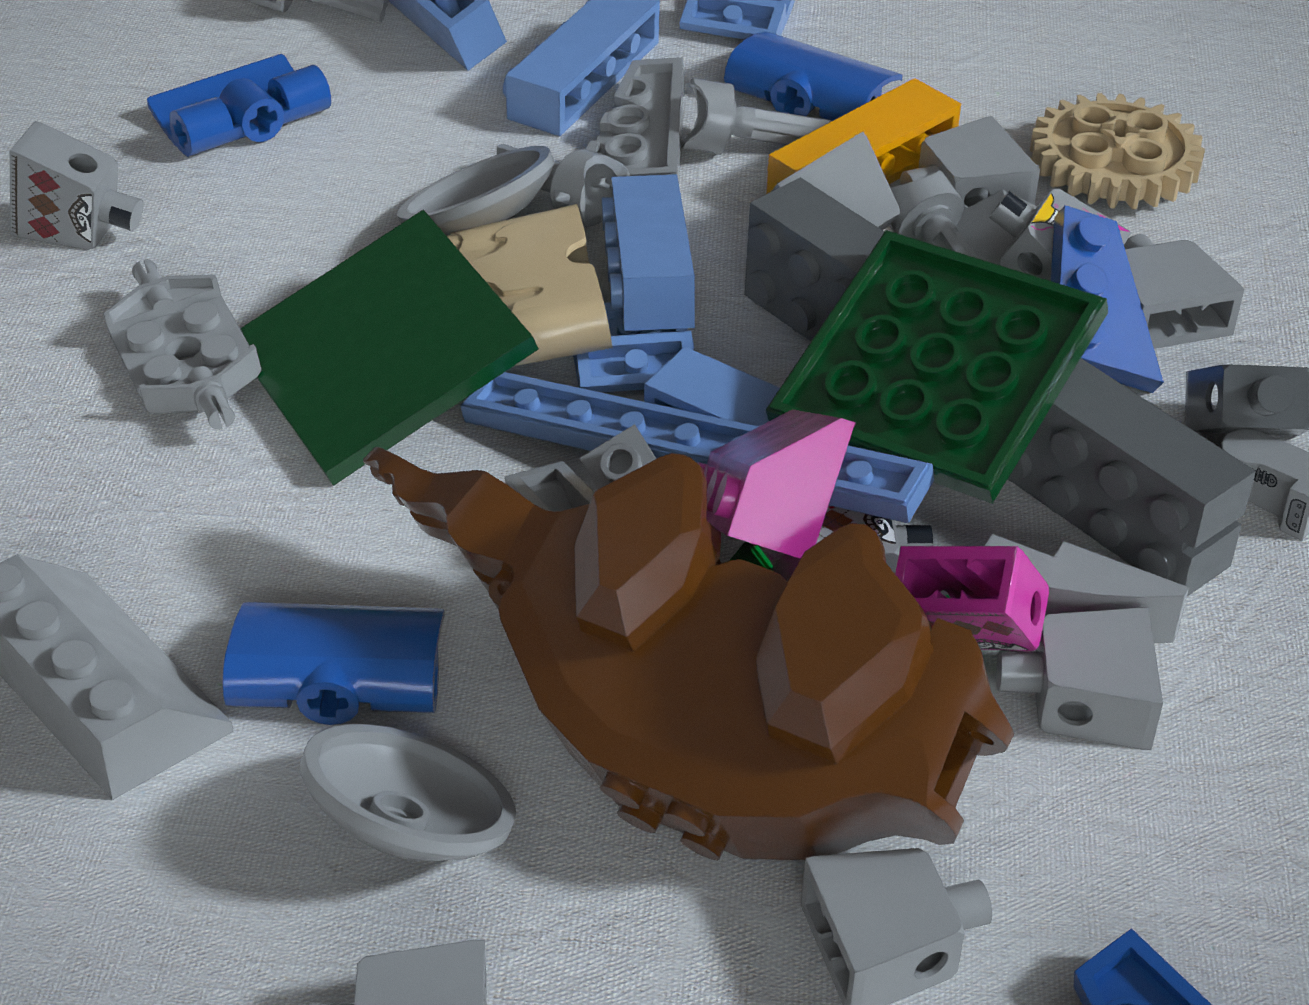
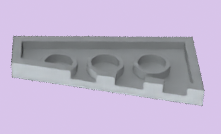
M683 57L632 60L614 94L615 105L610 112L605 111L599 122L600 133L596 141H589L586 149L619 161L628 169L630 176L677 174L679 181L685 77ZM605 178V182L610 184L612 179Z

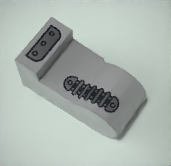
M1241 429L1227 434L1222 441L1221 449L1256 471L1248 502H1252L1254 505L1282 518L1280 531L1303 541L1309 534V452L1256 430Z

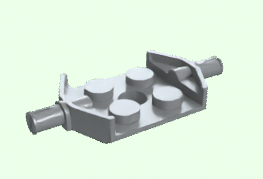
M143 260L147 274L140 261L137 262L132 268V274L139 286L105 311L103 315L110 337L147 412L159 414L198 410L199 414L205 412L210 426L217 430L223 429L219 417L220 414L226 427H229L234 422L235 414L230 408L227 399L257 378L261 372V366L254 344L249 346L221 296L217 277L214 274L165 276L161 278L157 266L152 260ZM189 354H194V355H195V356H193V357H191V358H189V359L178 360V358H180V357H182V356H185V355H189Z

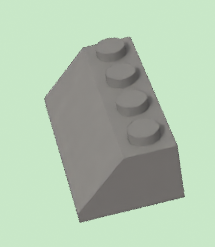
M18 554L0 562V676L112 800L233 732L232 722L87 573Z

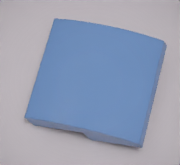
M687 0L679 22L680 29L744 40L761 32H770L781 36L795 0Z
M610 302L604 303L612 348L573 355L578 386L582 389L601 393L644 389V384L681 349L687 347L694 350L691 330L688 331L687 328L624 331L622 309H611Z

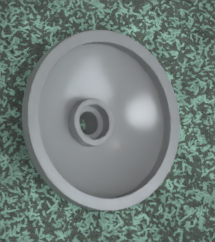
M529 146L504 152L471 164L441 178L413 195L398 209L397 216L400 222L403 223L424 209L446 236L451 235L450 233L508 220L531 203L549 177L554 164L551 151L546 146Z
M348 724L330 727L311 737L307 742L300 761V772L303 782L320 809L351 836L387 855L420 861L472 858L502 845L507 840L515 821L516 808L514 801L505 786L491 772L470 757L445 744L405 730L368 724Z

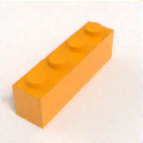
M914 78L769 154L766 194L770 193L780 181L861 132H864L887 182L891 184L900 179L902 172L919 168L921 143L926 137L959 126L961 103Z

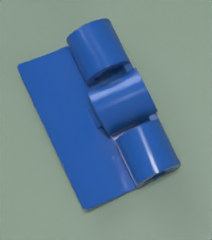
M770 32L756 33L736 46L728 59L724 74L725 84H732L736 91L771 101L777 112L807 116L815 107H818L820 118L830 120L831 122L881 96L882 87L893 81H902L903 74Z
M278 54L147 98V104L164 133L185 156L189 157L245 137L255 142L268 141L275 137L283 124L329 109L331 106V92L327 79L318 66L310 65L294 71L285 55Z
M245 602L240 607L235 618L225 653L223 667V697L225 705L233 707L290 708L292 701L297 700L296 703L299 711L306 718L326 725L343 724L352 720L358 713L360 702L370 703L372 711L435 713L439 684L438 642L445 611L442 608Z

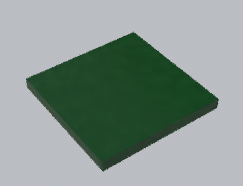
M424 209L240 328L249 346L254 344L261 366V372L257 377L258 381L333 486L366 465L363 462V458L375 446L385 450L390 449L539 350L532 334Z
M885 230L766 408L768 420L771 421L793 409L855 422L848 446L931 463L934 475L933 483L993 504L1107 316V298Z

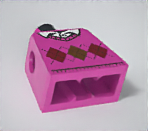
M1018 546L900 547L895 575L923 609L929 622L930 631L938 617L971 630L981 650L1034 651L1038 648L1048 602L1049 587L1023 550ZM941 591H946L950 598H947L945 595H943Z

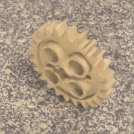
M1097 93L1096 101H1090L1082 95H1077L1075 105L1062 99L1059 101L1058 109L1047 107L1044 117H1037L1030 144L1031 160L1036 165H1039V176H1051V187L1067 185V193L1071 196H1076L1080 193L1087 194L1088 204H1093L1099 198L1107 200L1109 208H1115L1118 201H1126L1132 209H1137L1139 200H1144L1149 205L1158 207L1160 196L1174 202L1177 199L1178 192L1188 194L1191 184L1198 182L1205 148L1201 147L1203 137L1193 134L1194 124H1180L1182 114H1163L1165 107L1163 104L1152 108L1146 107L1145 98L1142 97L1134 103L1126 101L1124 94H1118L1115 101L1108 100L1102 93Z

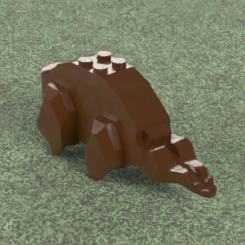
M376 446L363 458V462L370 466L371 474L375 479L388 485L392 484L393 496L400 505L410 510V514L420 529L432 537L457 546L466 561L473 568L474 573L498 608L500 621L538 709L569 754L600 786V790L620 806L617 811L618 816L634 827L649 833H656L660 824L683 833L680 839L681 843L703 857L718 861L723 852L726 851L742 859L805 860L813 856L838 854L868 841L892 836L923 839L938 845L954 844L964 822V819L956 809V805L976 756H988L1005 752L1014 736L1010 723L991 692L982 651L971 630L937 617L930 631L929 622L923 609L887 565L885 549L879 535L865 524L850 523L810 547L802 555L787 582L780 574L744 560H731L721 564L719 559L721 532L707 521V480L704 470L697 462L686 455L671 453L661 456L596 490L590 504L556 512L545 510L533 504L510 486L486 471L471 470L433 473L421 469L400 456Z

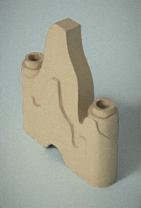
M577 204L460 230L447 235L456 248L532 334L539 350L515 366L612 348L605 305L595 267L589 262L586 234Z

